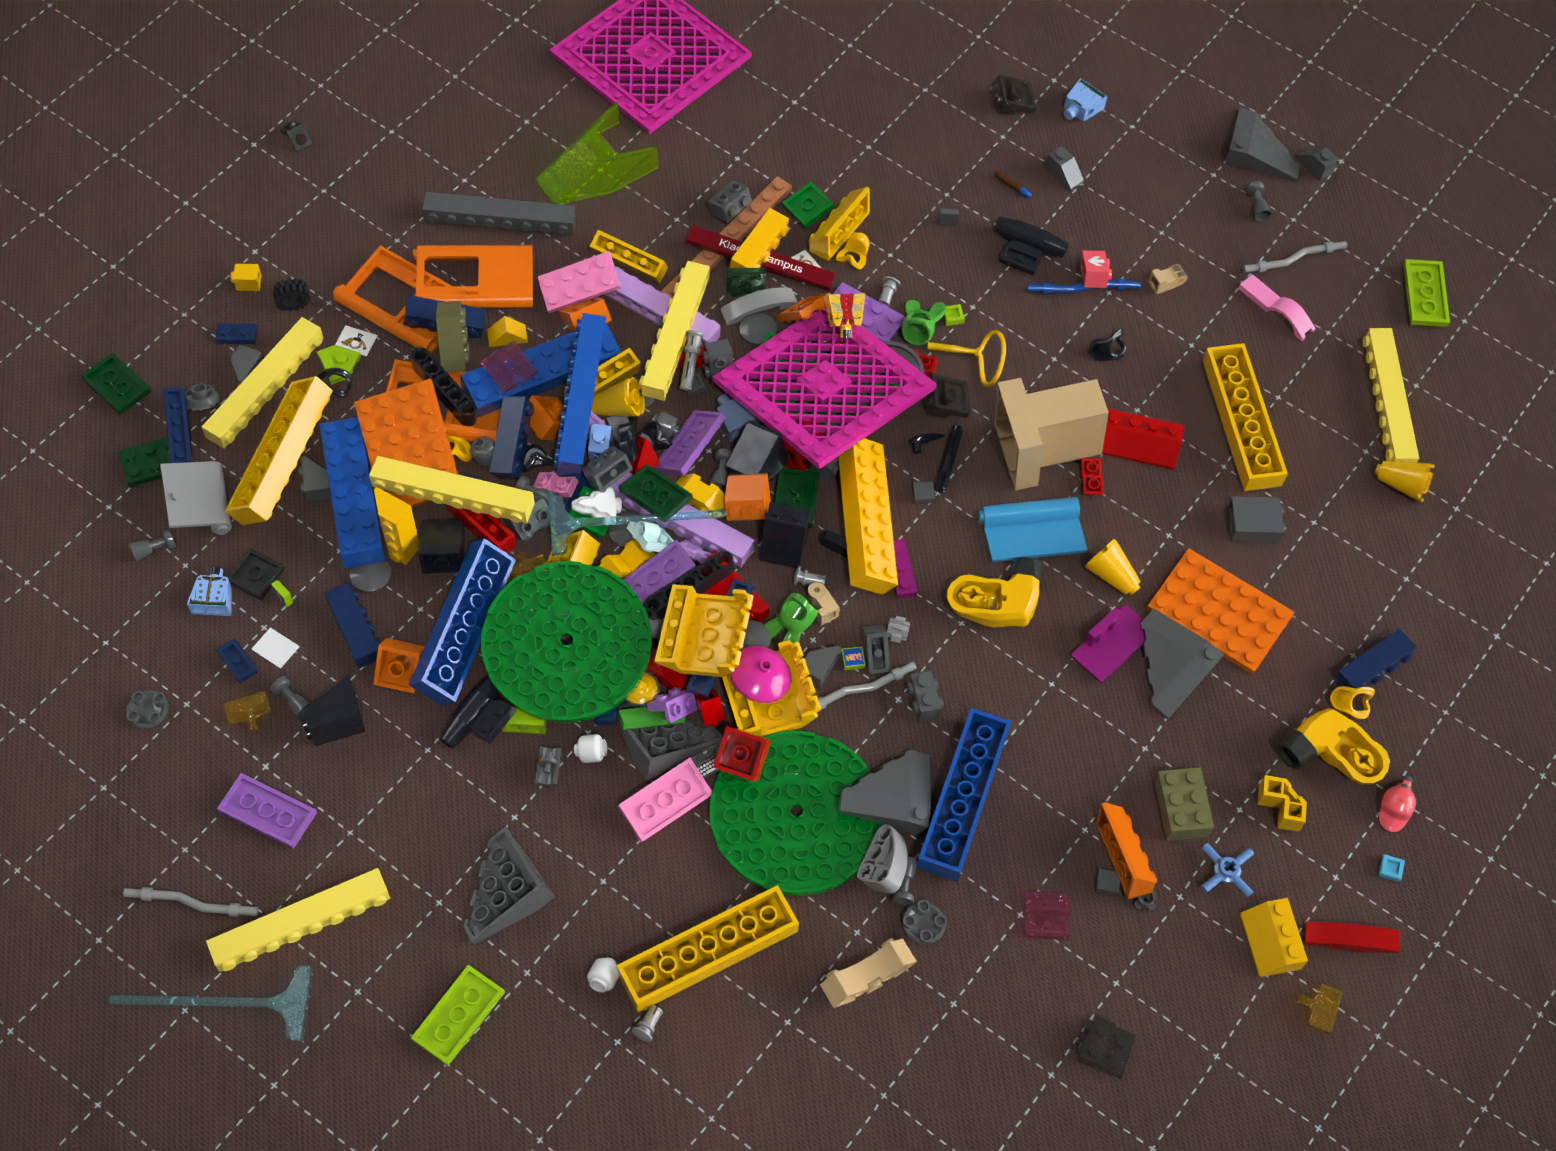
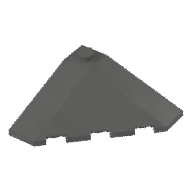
M1239 108L1225 163L1296 181L1300 168L1298 162L1291 157L1290 152L1278 141L1273 131L1261 120L1257 112Z
M1153 609L1140 623L1141 631H1145L1146 641L1143 642L1145 658H1149L1150 669H1147L1148 684L1152 686L1154 695L1150 698L1151 706L1168 720L1224 654L1206 639Z
M628 703L618 706V710L636 708ZM617 717L616 725L637 768L647 781L661 777L686 759L718 743L723 738L715 727L706 726V729L693 725L694 721L685 719V723L623 730Z
M910 749L903 754V757L898 760L893 759L883 765L878 772L870 773L860 779L855 786L845 788L841 791L838 812L882 825L888 824L895 829L911 834H920L928 828L931 810L930 755Z
M506 826L488 840L486 848L490 850L488 860L482 861L478 877L482 879L479 891L474 890L469 905L473 908L470 920L465 919L463 928L473 944L533 914L555 897L543 876Z

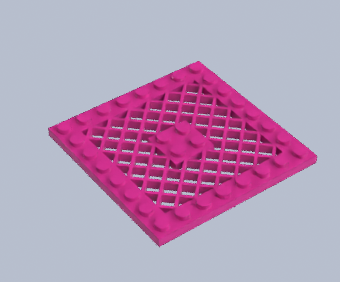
M618 0L549 49L552 57L648 134H651L752 57V52L684 0ZM647 5H657V7H647ZM634 14H644V17H635ZM647 14H656V17H647ZM659 14H669V17H659ZM621 23H631V26H621ZM634 23H644V26H634ZM646 24H656V26H646ZM659 24H669V26H659ZM671 24H681V27H673ZM609 32L618 33V35H609ZM621 33H631V35H621ZM634 33H643V36L634 35ZM659 33H669V36H659ZM671 33H681V36H671ZM684 34H694V36H684ZM596 42H605V45L596 44ZM608 42H618V45H608ZM621 42H631V45H621ZM671 43H681V46H671ZM684 43H694V46H684ZM696 43H706V46H696ZM583 51H592V54H583ZM595 51H605V54H595ZM608 51L618 52V54H608ZM684 53H694V55H684ZM696 53H706V56H698ZM709 53H719V56H709ZM595 61H605V64H595ZM608 61H618L617 64H608ZM620 61H630V64H620ZM671 62H681V65H671ZM684 62H694V65H684ZM696 62H706V65H696ZM607 71H617V74H607ZM620 71H630V74H620ZM633 71H643V74H633ZM658 71L668 72V74H658ZM671 72H681V75H672ZM683 72H694V75H683ZM620 81H630V84H620ZM633 81H642V84H633ZM645 81H655V84H645ZM658 81H668V84H658ZM671 81H681V84H671ZM632 91H642V94H632ZM645 91H655V94H645ZM658 91H668V94H658ZM645 101H655V104H645Z
M826 308L820 311L815 310L812 312V317L804 321L801 319L713 375V382L767 427L781 433L784 441L818 469L831 462L936 389V383L861 325L852 326V338H840V327H830ZM822 331H832V334H822ZM807 341H818V343H807ZM821 341H832V344L821 343ZM835 341L846 342V344H835ZM793 350H804V353H795ZM807 350L818 351V352H817V353H807ZM821 351H831V354L821 353ZM834 351H842L845 354H834ZM848 352H859V355L848 354ZM779 359H781V360H789V362H778V361H779ZM792 360H803V363H795ZM806 360L817 361V363H806ZM834 361H843L845 364H834ZM848 362H859V365L848 364ZM861 362H873L872 365H861ZM764 369H775L774 372H764ZM778 369L788 370V372H778ZM792 370H802V373H792ZM847 372H858V375L847 374ZM861 372H872V375H861ZM875 373H886V376L875 375ZM749 379H760V382L749 381ZM763 379H774V382H763ZM777 380H788V383L777 382ZM852 382H858V385H852ZM861 382L872 383V385H861ZM875 383H886V386H877V385H874V384H875ZM889 383H899V384H900V386H888V385H889ZM762 389H770L773 392H762ZM776 390H787V393H777ZM790 390H801V393H790ZM846 392H857V395H846ZM860 392H861V393H871V396H868V395H860ZM874 393H885V396H874ZM775 400H786V403H775ZM789 401H800V404L789 403ZM814 401V404H803V402ZM832 402H843V405L831 404ZM846 402L857 403V406L846 405ZM860 403H871V406H860ZM789 411H800V414H789ZM803 411H811V412H814V415H813V414H803ZM817 412H828V415H817ZM831 412H841L842 415H831ZM845 413H856V416H845ZM813 421V425H802V422ZM816 422H827V425H816ZM830 423H842V426H830ZM816 433H827V436H816Z

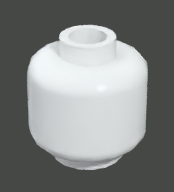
M598 734L581 736L578 739V743L574 745L575 756H579L580 761L583 763L602 761L603 757L607 755L606 740L602 739Z
M608 957L596 959L587 974L590 987L597 992L612 990L619 978L616 961Z

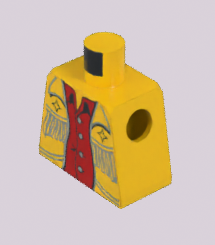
M865 293L824 296L830 327H840V338H852V326L862 324Z

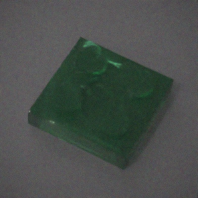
M727 268L726 296H745L765 289V268Z

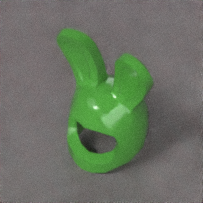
M909 300L905 305L907 317L902 323V334L905 340L916 346L929 342L935 331V323L946 313V305L942 302H937L932 305L928 312L920 309L918 301Z
M798 593L790 594L782 604L778 616L764 624L769 631L770 640L786 628L788 632L782 642L788 640L791 643L799 642L801 633L813 623L817 617L818 610L812 607L802 595Z

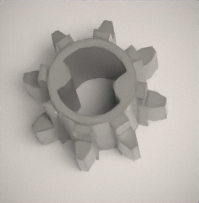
M896 616L895 619L890 618L887 629L888 637H891L890 641L900 643L901 640L906 641L910 622L905 621L906 618Z

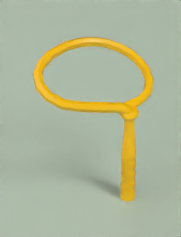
M997 330L987 333L980 347L976 349L928 342L927 347L928 350L974 354V356L978 357L980 381L985 387H991L997 382L1006 356L1005 338ZM997 335L1001 341L1000 362L994 378L987 382L981 352L990 337Z

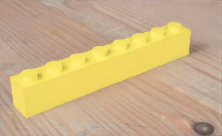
M687 261L685 268H681L680 282L676 283L674 288L675 296L669 300V312L664 314L663 328L658 330L657 344L652 346L651 360H647L645 376L642 375L639 381V387L642 389L643 396L665 401L688 338L686 333L688 330H691L709 281L710 266Z
M301 317L202 426L205 438L224 449L228 444L232 443L236 435L246 428L253 416L260 412L262 406L267 401H270L274 393L284 386L290 375L297 371L299 365L309 358L311 352L316 347L320 346L324 339L321 327Z
M1369 328L1366 336L1363 337V347L1366 348V362L1370 366L1369 377L1373 381L1372 392L1376 396V411L1379 412L1380 416L1379 427L1383 431L1382 442L1386 445V461L1417 463L1419 454L1392 328Z
M377 456L369 474L372 487L392 491L398 495L413 496L420 500H430L436 504L451 505L457 509L464 508L475 513L489 514L495 518L502 517L516 523H527L535 505L533 492L381 456Z
M376 868L211 938L206 942L218 971H229L241 962L253 961L262 953L276 951L283 944L297 942L304 935L318 933L325 926L339 924L344 918L351 915H360L365 912V909L372 906H381L391 898L380 871Z

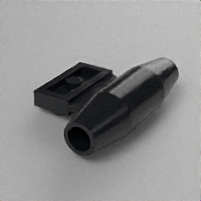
M999 216L994 227V231L1011 240L1006 244L999 262L1032 275L1035 274L1041 262V253L1064 257L1069 246L1068 242L1053 233L1024 221Z
M488 676L473 689L455 711L439 739L446 746L453 749L472 732L477 738L491 744L516 713V709L500 699L497 700L500 693Z

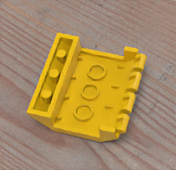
M672 584L655 662L682 674L724 677L734 672L735 667L739 666L742 653L739 650L743 648L746 634L744 630L747 629L750 613L747 611L751 610L754 596L748 594L746 590L733 589L732 593L734 596L697 594L693 586Z
M788 640L778 643V651L776 652L785 659L792 676L789 690L778 701L772 703L751 701L737 691L731 681L730 674L722 677L739 730L763 737L776 732L803 728L818 717L817 712L821 710L818 697L816 695L812 696L816 691L811 677H807L810 673L804 658L800 659L804 655L799 642L791 643Z

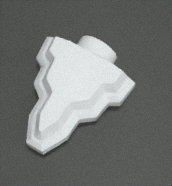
M609 486L602 492L593 491L590 496H582L571 502L572 510L581 514H590L594 519L602 520L604 524L610 525L616 524V514H620L622 509L621 498L615 497L612 486Z

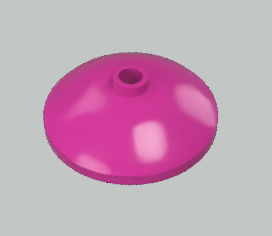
M748 646L741 649L739 666L735 667L734 672L730 673L731 681L737 691L747 699L757 703H772L780 700L789 690L792 681L791 671L785 659L776 651L764 646Z

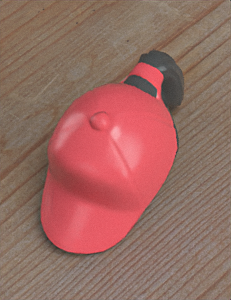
M1409 775L1402 776L1399 780L1400 785L1391 787L1383 796L1379 821L1387 831L1397 832L1401 830L1415 810L1416 798L1411 790L1413 779Z

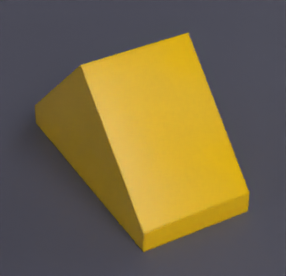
M504 316L487 329L489 347L528 343L526 325Z

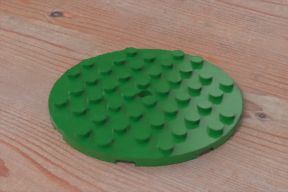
M559 561L534 567V570L522 576L519 575L514 578L493 600L488 609L481 634V651L487 674L503 698L515 708L532 717L562 723L589 720L605 714L620 705L641 682L649 664L652 648L649 617L636 592L614 573L602 567H594L578 561ZM569 636L573 641L572 644L562 645L561 639Z
M783 731L763 736L764 738L772 741L759 782L724 771H720L710 799V825L714 841L730 867L745 880L759 888L769 890L778 885L783 895L790 896L814 895L834 889L857 874L877 830L882 826V824L838 812L841 791L847 787L855 786L860 779L870 774L868 766L855 752L833 738L828 739L807 731ZM795 807L800 808L803 813L796 817L791 814V809Z

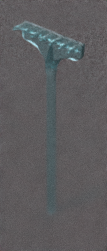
M551 491L548 492L552 556L565 553L567 538L573 531L578 528H584V526L629 524L630 521L636 523L639 521H662L653 514L577 518L571 516L565 510L562 496L553 495ZM719 509L677 512L667 521L721 518L727 515V511Z
M310 965L298 966L294 970L290 986L283 993L275 997L111 995L109 1003L125 1005L267 1007L280 1012L284 1017L287 1039L303 1043L302 1031L306 1030L303 1022L307 1019L305 1009H308L306 999L310 997L308 993V986H311L309 977L313 973Z

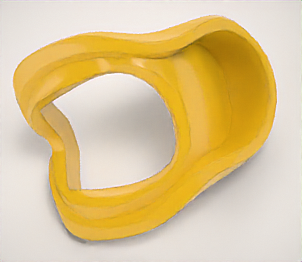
M853 233L847 240L844 249L837 254L836 261H849L856 269L864 268L870 246L868 237L864 233ZM854 252L860 256V260L856 263L853 256L845 254Z
M448 436L449 442L454 443L453 455L455 454L461 461L469 462L472 459L470 453L471 444L460 437Z
M1338 686L1332 691L1330 701L1335 709L1345 712L1354 718L1365 719L1370 713L1368 700L1374 696L1375 690L1371 687L1351 688ZM1357 694H1366L1362 698L1364 706L1362 711L1354 710L1352 707L1353 698Z

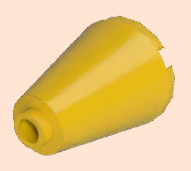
M634 377L627 378L595 394L591 411L597 416H640L644 413L645 398L640 396L639 390H641V387H639L638 380Z
M1383 461L1382 464L1377 465L1375 475L1378 476L1379 481L1422 503L1424 499L1421 496L1428 492L1433 473L1429 471L1430 468H1434V464Z
M1115 539L1085 565L1087 570L1124 595L1128 593L1133 595L1140 588L1138 585L1141 582Z

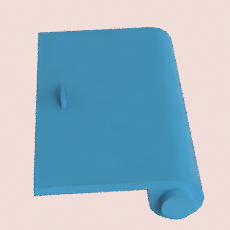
M1077 497L982 506L981 510L978 511L979 523L982 522L992 562L1015 560L1019 557L1038 558L1086 553L1088 551L1079 521L1080 505Z

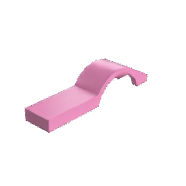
M1253 274L1240 284L1238 289L1266 312L1277 311L1283 314L1291 323L1294 335L1301 341L1305 339L1304 334L1307 331L1311 333L1315 331L1311 320L1297 302L1290 298L1279 297Z

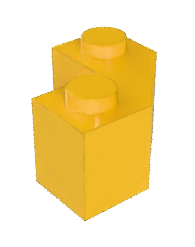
M695 473L681 476L676 483L693 494V500L688 504L693 505L696 509L715 519L718 518L725 509V494L721 489L712 483L710 486L700 481L701 477Z
M630 540L625 544L624 550L620 555H606L603 557L599 567L624 579L656 554L653 551L647 552L643 550L637 540Z
M1265 775L1259 784L1257 805L1279 808L1277 828L1299 832L1306 822L1307 802L1302 796L1299 797L1287 779Z

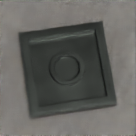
M249 548L229 574L228 579L232 586L262 601L271 589V584L280 577L285 567Z

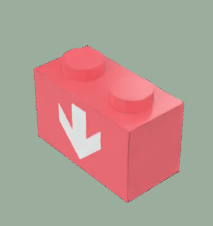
M1082 250L1080 268L1084 287L1107 288L1108 280L1112 278V269H1109L1110 260L1106 258L1105 251Z

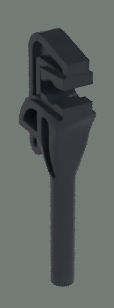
M630 417V423L619 426L620 448L627 455L629 462L635 461L638 452V440L636 437L638 417Z

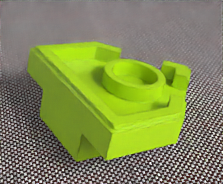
M333 345L317 351V356L324 370L341 368L352 375L356 363L361 358V353ZM331 375L328 378L331 385L346 380L338 375Z

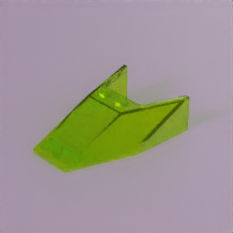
M617 102L571 142L536 178L538 185L554 204H565L613 193L658 168V148L656 146L619 154L601 136V132L619 123Z

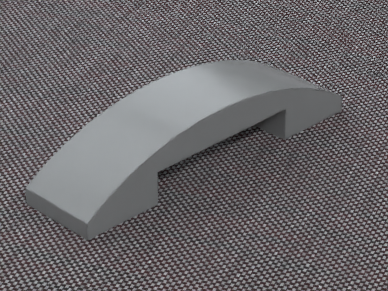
M770 288L742 296L723 306L720 312L728 326L741 322L747 315L778 306L780 310L786 309L798 301L792 288Z

